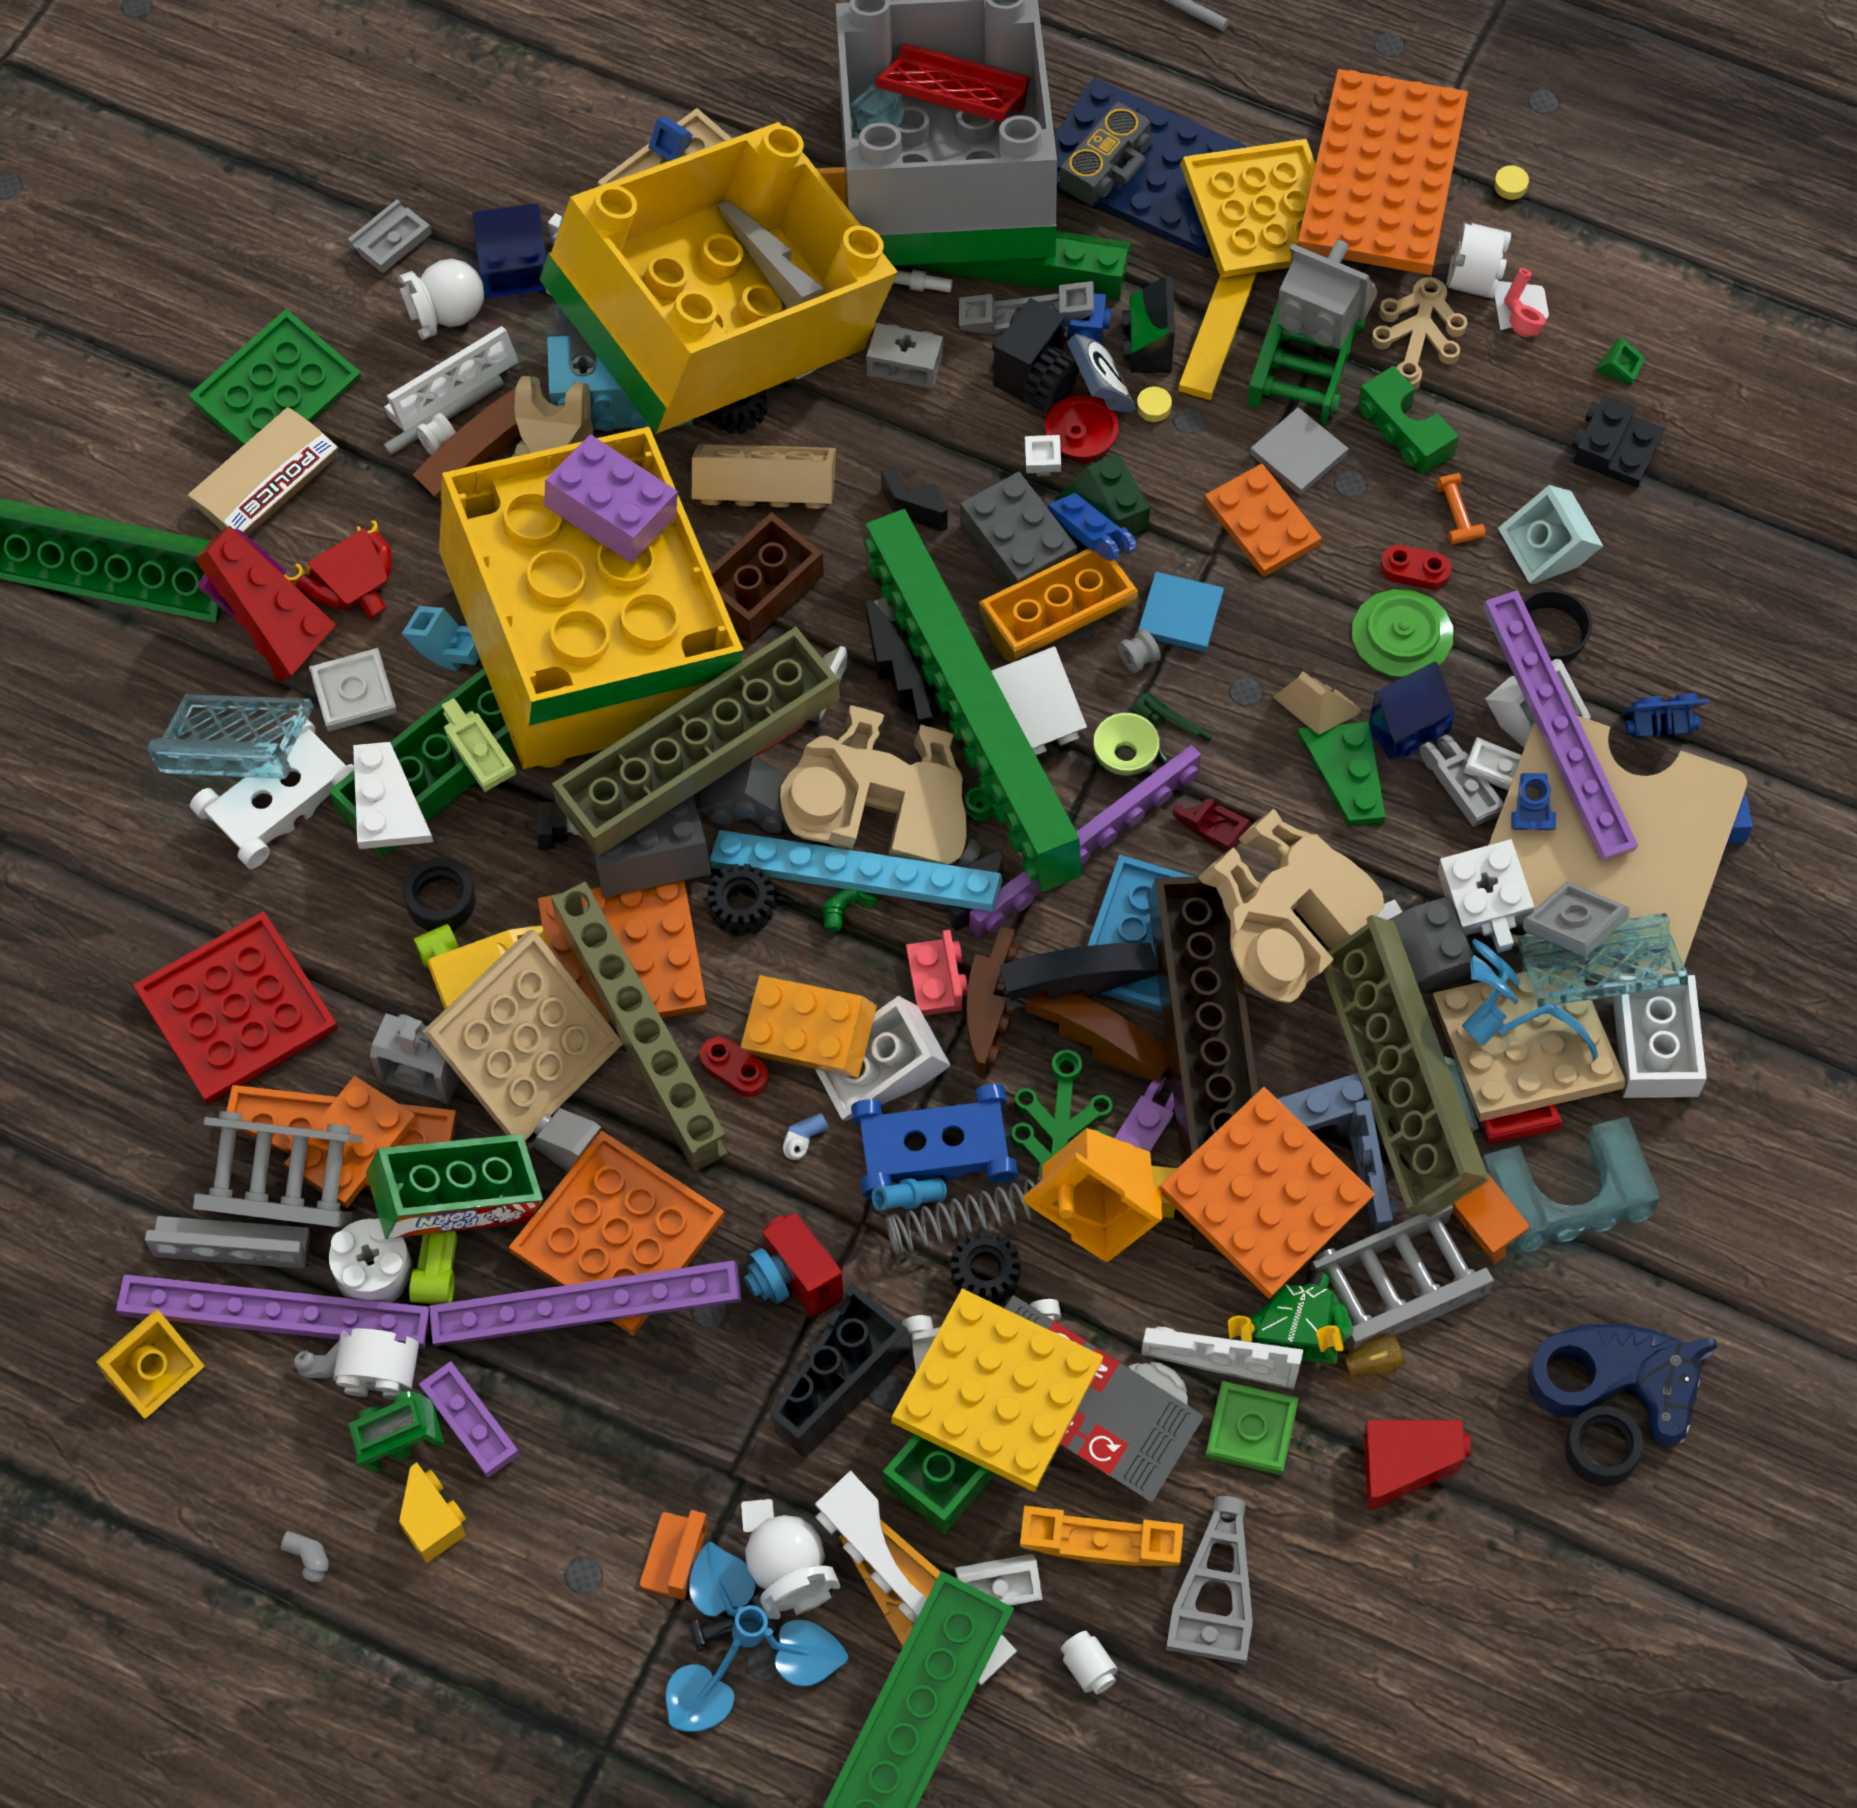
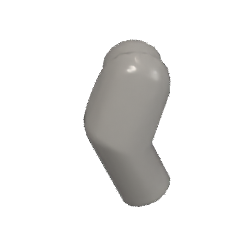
M287 1531L281 1543V1550L301 1557L302 1563L305 1566L302 1575L306 1580L311 1582L321 1581L325 1575L324 1571H327L329 1561L322 1544L314 1539Z

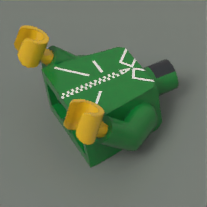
M1316 1270L1307 1272L1303 1286L1285 1284L1278 1290L1276 1296L1256 1314L1250 1317L1234 1316L1228 1320L1229 1339L1241 1336V1341L1252 1342V1337L1256 1336L1260 1344L1303 1349L1302 1361L1329 1364L1337 1363L1338 1351H1343V1343L1353 1334L1354 1329L1346 1307L1338 1301L1333 1291L1327 1289L1330 1280L1328 1275Z

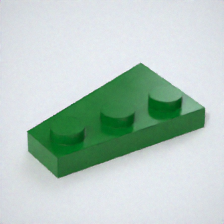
M1369 722L1339 724L1319 735L1309 727L1298 728L1296 736L1309 752L1313 766L1317 772H1320L1329 788L1328 792L1347 826L1384 824L1385 811Z

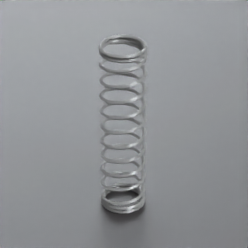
M1038 1176L1037 1184L1042 1181V1176ZM1026 1179L1024 1183V1195L1028 1192V1183L1032 1188L1035 1186L1030 1179ZM1011 1183L1009 1200L1001 1187L995 1189V1205L990 1195L982 1190L980 1194V1209L973 1196L967 1194L965 1198V1212L957 1199L953 1198L951 1200V1218L945 1206L938 1202L935 1210L936 1222L928 1207L923 1206L921 1209V1226L912 1210H908L906 1213L907 1232L900 1217L895 1213L886 1216V1225L893 1251L898 1256L899 1254L902 1255L903 1247L895 1218L901 1227L909 1251L912 1252L910 1214L918 1228L923 1245L927 1248L925 1210L932 1222L938 1241L942 1244L939 1206L946 1216L955 1240L958 1239L954 1216V1202L959 1208L968 1234L972 1233L969 1198L977 1211L982 1228L986 1232L984 1195L990 1203L998 1228L1000 1229L1002 1228L998 1203V1190L1007 1204L1013 1224H1017L1013 1202V1186L1020 1196L1029 1221L1032 1219L1030 1207L1023 1202V1194L1017 1184Z

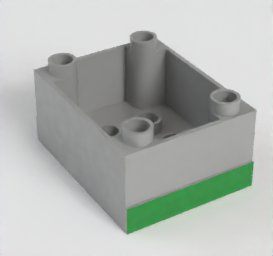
M850 0V3H836L839 97L847 208L861 226L874 230L881 237L884 244L882 252L893 266L1056 257L1057 155L1038 0ZM904 42L1030 77L1025 108L1021 112L1013 111L1003 122L876 88V79L899 57L900 46Z

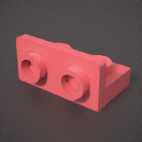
M950 929L943 930V939L906 944L915 1002L923 1016L962 1011V997L967 996L968 985L966 975L958 974L957 963H962L959 941L952 942Z

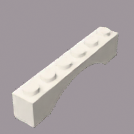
M850 1470L815 1503L820 1511L815 1517L831 1535L836 1530L842 1534L848 1541L843 1546L846 1552L858 1564L865 1560L875 1570L870 1576L871 1579L886 1595L891 1590L903 1601L898 1608L915 1624L927 1598L909 1583L895 1564L884 1540L880 1524L879 1502ZM1001 1635L978 1681L980 1686L1017 1652L1003 1635Z

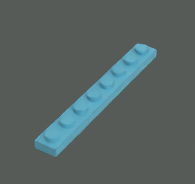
M723 830L718 832L709 860L713 869L721 870L726 867L727 871H732L731 865L738 864V870H744V864H751L752 872L758 867L762 870L763 876L767 874L771 878L853 889L994 912L1002 884L1001 873Z

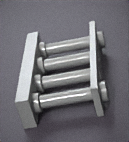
M220 1111L219 1118L205 1117L204 1125L221 1127L214 1187H210L209 1194H195L193 1209L333 1227H346L352 1223L353 1212L341 1211V1203H337L344 1143H362L363 1135L350 1134L351 1126L327 1124L326 1131L242 1121L243 1113ZM237 1129L257 1131L250 1191L245 1192V1199L232 1197L233 1190L229 1189ZM273 1133L293 1135L286 1195L281 1196V1203L268 1202L269 1194H265ZM309 1137L329 1140L322 1200L317 1201V1208L304 1206L305 1199L301 1198Z
M1452 1204L1433 1217L1417 1213V1216L1343 1249L1335 1251L1334 1248L1321 1252L1314 1258L1311 1270L1320 1271L1328 1275L1342 1305L1346 1307L1349 1318L1352 1321L1353 1334L1345 1341L1351 1355L1490 1293L1494 1279L1487 1267L1477 1272L1474 1269H1469L1444 1225L1450 1220L1453 1211ZM1430 1231L1455 1275L1454 1282L1440 1287L1439 1284H1434L1410 1239ZM1394 1246L1397 1247L1421 1291L1418 1298L1407 1303L1404 1299L1400 1300L1376 1254ZM1359 1261H1362L1386 1305L1385 1313L1373 1318L1371 1315L1364 1313L1341 1270Z

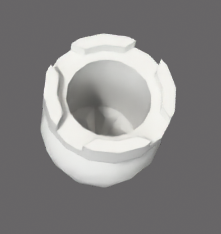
M456 259L440 260L428 267L421 278L417 277L413 271L398 276L400 283L406 285V287L400 288L410 319L411 321L418 319L423 328L418 330L422 340L437 335L436 326L438 324L446 327L464 325L472 320L481 309L484 300L483 283L477 271L466 262Z
M783 1515L766 1519L752 1531L745 1549L747 1569L757 1585L765 1589L760 1597V1602L767 1618L780 1619L779 1611L793 1608L796 1615L814 1609L832 1598L829 1592L831 1588L839 1589L841 1587L833 1567L823 1566L825 1559L823 1542L812 1524L800 1517Z

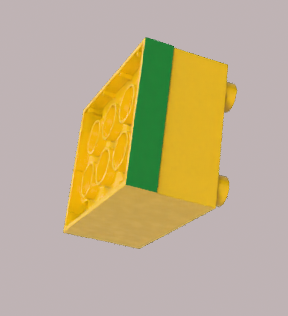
M779 122L576 194L569 199L552 252L548 253L539 280L656 434L865 350L876 326L875 321L897 276L898 271L882 252L884 244L881 237L874 230L860 225L802 152L804 143L801 136L795 130L782 126ZM729 200L792 250L791 262L824 288L823 295L788 309L721 214L718 204Z
M650 427L597 438L675 489ZM582 442L442 473L439 553L522 769L535 766L556 767L565 762L567 758L606 749L650 721L652 716H658L742 661V645L679 496L677 498L676 517L632 563L544 506L545 480Z

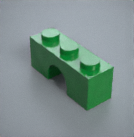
M1393 365L1361 385L1358 407L1362 415L1368 420L1371 419L1380 429L1383 438L1397 447L1402 453L1405 462L1409 466L1415 467L1423 476L1455 455L1459 436L1438 413L1424 420H1414L1404 414L1412 408L1415 388Z

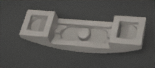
M1093 281L1059 285L1058 294L995 301L993 294L959 298L960 330L982 334L998 335L1000 332L1004 333L1010 326V320L1015 310L1019 307L1023 308L1029 298L1066 315L1065 326H1067L1069 320H1082L1094 314Z

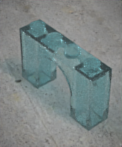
M1628 1116L1591 1127L1586 1142L1600 1175L1602 1190L1596 1198L1581 1205L1559 1204L1543 1195L1533 1181L1520 1145L1483 1156L1482 1161L1486 1172L1529 1224L1527 1232L1507 1245L1510 1252L1522 1249L1523 1252L1533 1251L1542 1247L1544 1242L1558 1239L1559 1242H1566L1575 1239L1584 1231L1594 1229L1595 1232H1603L1616 1226L1617 1222L1629 1219L1631 1222H1640L1653 1215L1660 1196Z

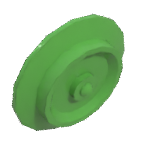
M1392 589L1375 594L1360 606L1352 621V642L1358 656L1373 670L1391 678L1413 679L1430 674L1445 662L1453 647V625L1446 610L1433 598L1414 590Z

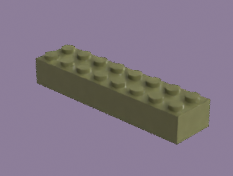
M794 627L552 783L556 803L596 856L599 857L840 700L839 679L799 629Z

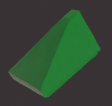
M1620 337L1602 358L1595 370L1603 375L1631 385L1634 383L1646 357Z

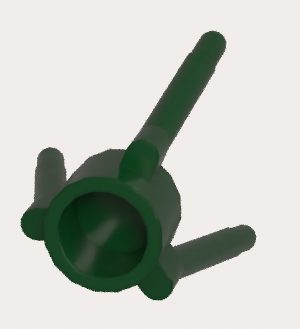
M1150 692L1142 694L1131 708V713L1146 718L1153 724L1155 729L1161 727L1168 719L1195 737L1199 735L1206 740H1211L1212 738L1211 734L1168 708ZM1159 747L1157 757L1164 766L1169 761Z

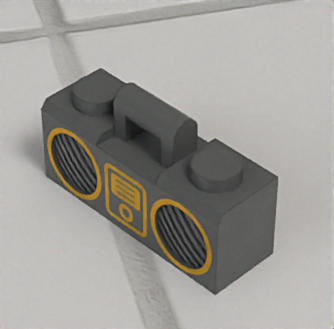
M1117 101L1060 167L1059 188L1093 207L1100 197L1104 198L1109 194L1114 180L1125 185L1146 161L1142 153L1147 150L1152 139L1150 135V120Z

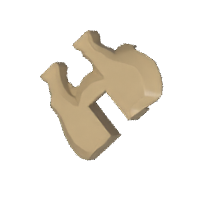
M850 705L845 721L847 732L838 741L828 736H820L807 744L800 762L788 774L780 787V804L785 822L794 835L803 839L827 843L836 848L852 850L865 805L897 814L887 856L956 866L964 851L967 835L966 813L962 801L963 777L955 764L950 749L954 735L952 733L920 725L914 740V747L921 755L922 761L909 765L890 753L873 750V746L880 734L879 728L884 714Z
M1272 809L1257 820L1238 839L1246 846L1258 847L1268 852L1279 862V869L1267 874L1261 882H1258L1251 874L1248 866L1241 862L1239 853L1233 847L1213 862L1198 879L1203 884L1216 887L1223 900L1225 911L1231 920V951L1244 980L1255 990L1271 999L1291 1003L1300 996L1307 983L1319 975L1334 960L1295 915L1293 910L1295 909L1325 945L1332 949L1368 923L1366 918L1370 915L1377 916L1385 906L1382 891L1367 873L1350 859L1333 850L1317 834H1310L1284 823L1275 809Z

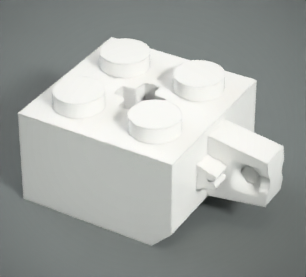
M1512 839L1441 858L1438 876L1445 897L1448 896L1465 936L1482 931L1483 936L1491 934L1497 953L1511 950L1514 942L1510 929L1515 928L1516 922L1524 920L1534 910V904ZM1486 886L1487 889H1492V892L1487 893L1484 888L1480 887Z

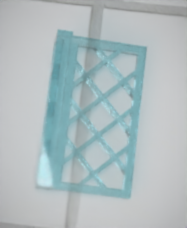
M185 694L163 737L152 738L147 751L160 773L286 779L291 770L287 758L314 705L310 699ZM193 707L207 708L189 719L187 718ZM229 708L237 709L220 720L216 716ZM259 710H268V712L252 721L248 719V716ZM290 711H297L291 718L283 722L280 721L279 717ZM213 718L215 723L196 733L195 727ZM244 719L246 724L227 734L226 728ZM274 720L278 724L260 735L256 731ZM188 731H191L193 734L186 739H176ZM219 732L223 734V737L216 741L207 740ZM251 733L255 736V738L248 742H237ZM285 735L280 746L278 743H269L277 737Z
M1666 913L1626 919L1586 957L1533 934L1518 936L1520 967L1522 972H1526L1538 1008L1546 1004L1559 1005L1688 985V974L1671 936L1670 921ZM1640 959L1650 964L1646 968H1642L1633 963ZM1603 965L1613 970L1606 974L1596 969ZM1663 967L1675 973L1662 975L1657 973V971ZM1563 971L1575 974L1571 980L1559 975ZM1623 973H1626L1636 978L1631 980H1623L1619 977ZM1586 979L1598 982L1597 985L1586 986L1581 983ZM1549 984L1561 988L1560 991L1543 993V990Z

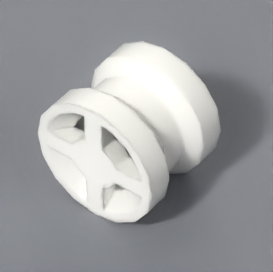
M442 413L434 415L432 421L427 425L420 424L415 428L419 440L431 455L456 433Z

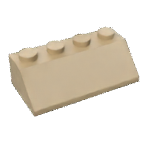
M698 444L692 456V499H700V503L704 505L721 504V500L735 501V505L754 506L756 501L770 502L772 507H789L792 502L805 503L804 506L807 508H824L825 504H832L836 448Z

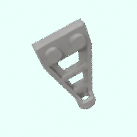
M1217 1496L1214 1498L1213 1516L1172 1608L1166 1650L1246 1665L1253 1618L1243 1526L1245 1501L1230 1496ZM1215 1543L1232 1546L1234 1550V1568L1231 1573L1207 1568L1211 1547ZM1215 1582L1226 1584L1229 1587L1232 1598V1612L1228 1616L1204 1613L1197 1610L1195 1602L1205 1583Z

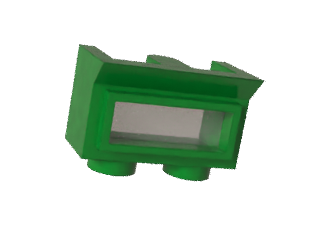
M408 1391L396 1395L393 1398L394 1404L381 1409L379 1406H373L358 1413L359 1419L348 1423L357 1453L356 1465L372 1473H377L381 1471L378 1459L388 1455L396 1459L408 1458L412 1455L410 1446L423 1440L435 1446L444 1444L431 1399L419 1393L416 1394L414 1391Z

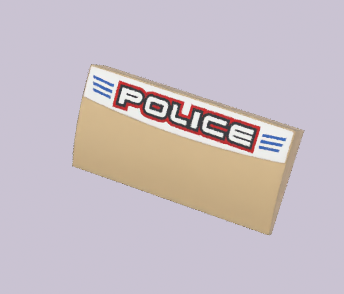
M287 407L187 495V498L221 531L231 526L233 529H240L246 536H249L337 457L338 446L312 423Z

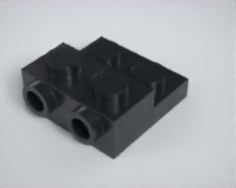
M1603 395L1599 404L1592 402L1585 418V421L1589 422L1587 429L1579 428L1574 438L1572 447L1577 449L1574 463L1638 488L1664 436L1666 428L1634 416L1635 407Z

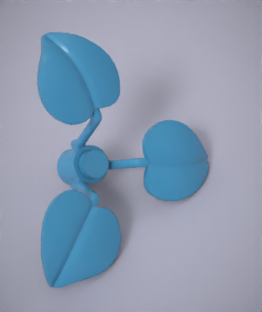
M1476 939L1472 941V952L1484 956L1497 967L1499 974L1497 976L1485 962L1475 955L1470 959L1471 979L1494 987L1484 1004L1462 1024V1027L1478 1043L1484 1046L1497 1032L1504 1036L1509 1030L1542 1014H1550L1567 1023L1584 1038L1591 1052L1593 1062L1598 1058L1596 1046L1583 1025L1555 1004L1553 1006L1546 1004L1504 1024L1503 1020L1507 1015L1495 1003L1504 994L1516 1005L1519 1001L1506 982L1509 978L1518 986L1521 981L1513 969L1491 948Z
M708 1542L698 1554L691 1570L689 1580L690 1599L696 1609L707 1617L719 1616L724 1611H727L730 1617H735L732 1626L734 1641L714 1676L708 1668L699 1664L683 1666L672 1675L665 1695L669 1725L676 1730L684 1732H700L715 1727L729 1715L734 1703V1692L727 1684L720 1682V1679L725 1674L740 1646L754 1647L765 1638L772 1649L779 1650L775 1658V1667L779 1675L786 1682L798 1687H809L822 1682L846 1664L848 1655L840 1642L821 1626L807 1620L786 1622L780 1629L779 1642H777L772 1635L773 1630L767 1628L768 1619L765 1612L757 1606H746L751 1601L756 1588V1582L749 1573L747 1564L738 1557L722 1550L714 1543Z

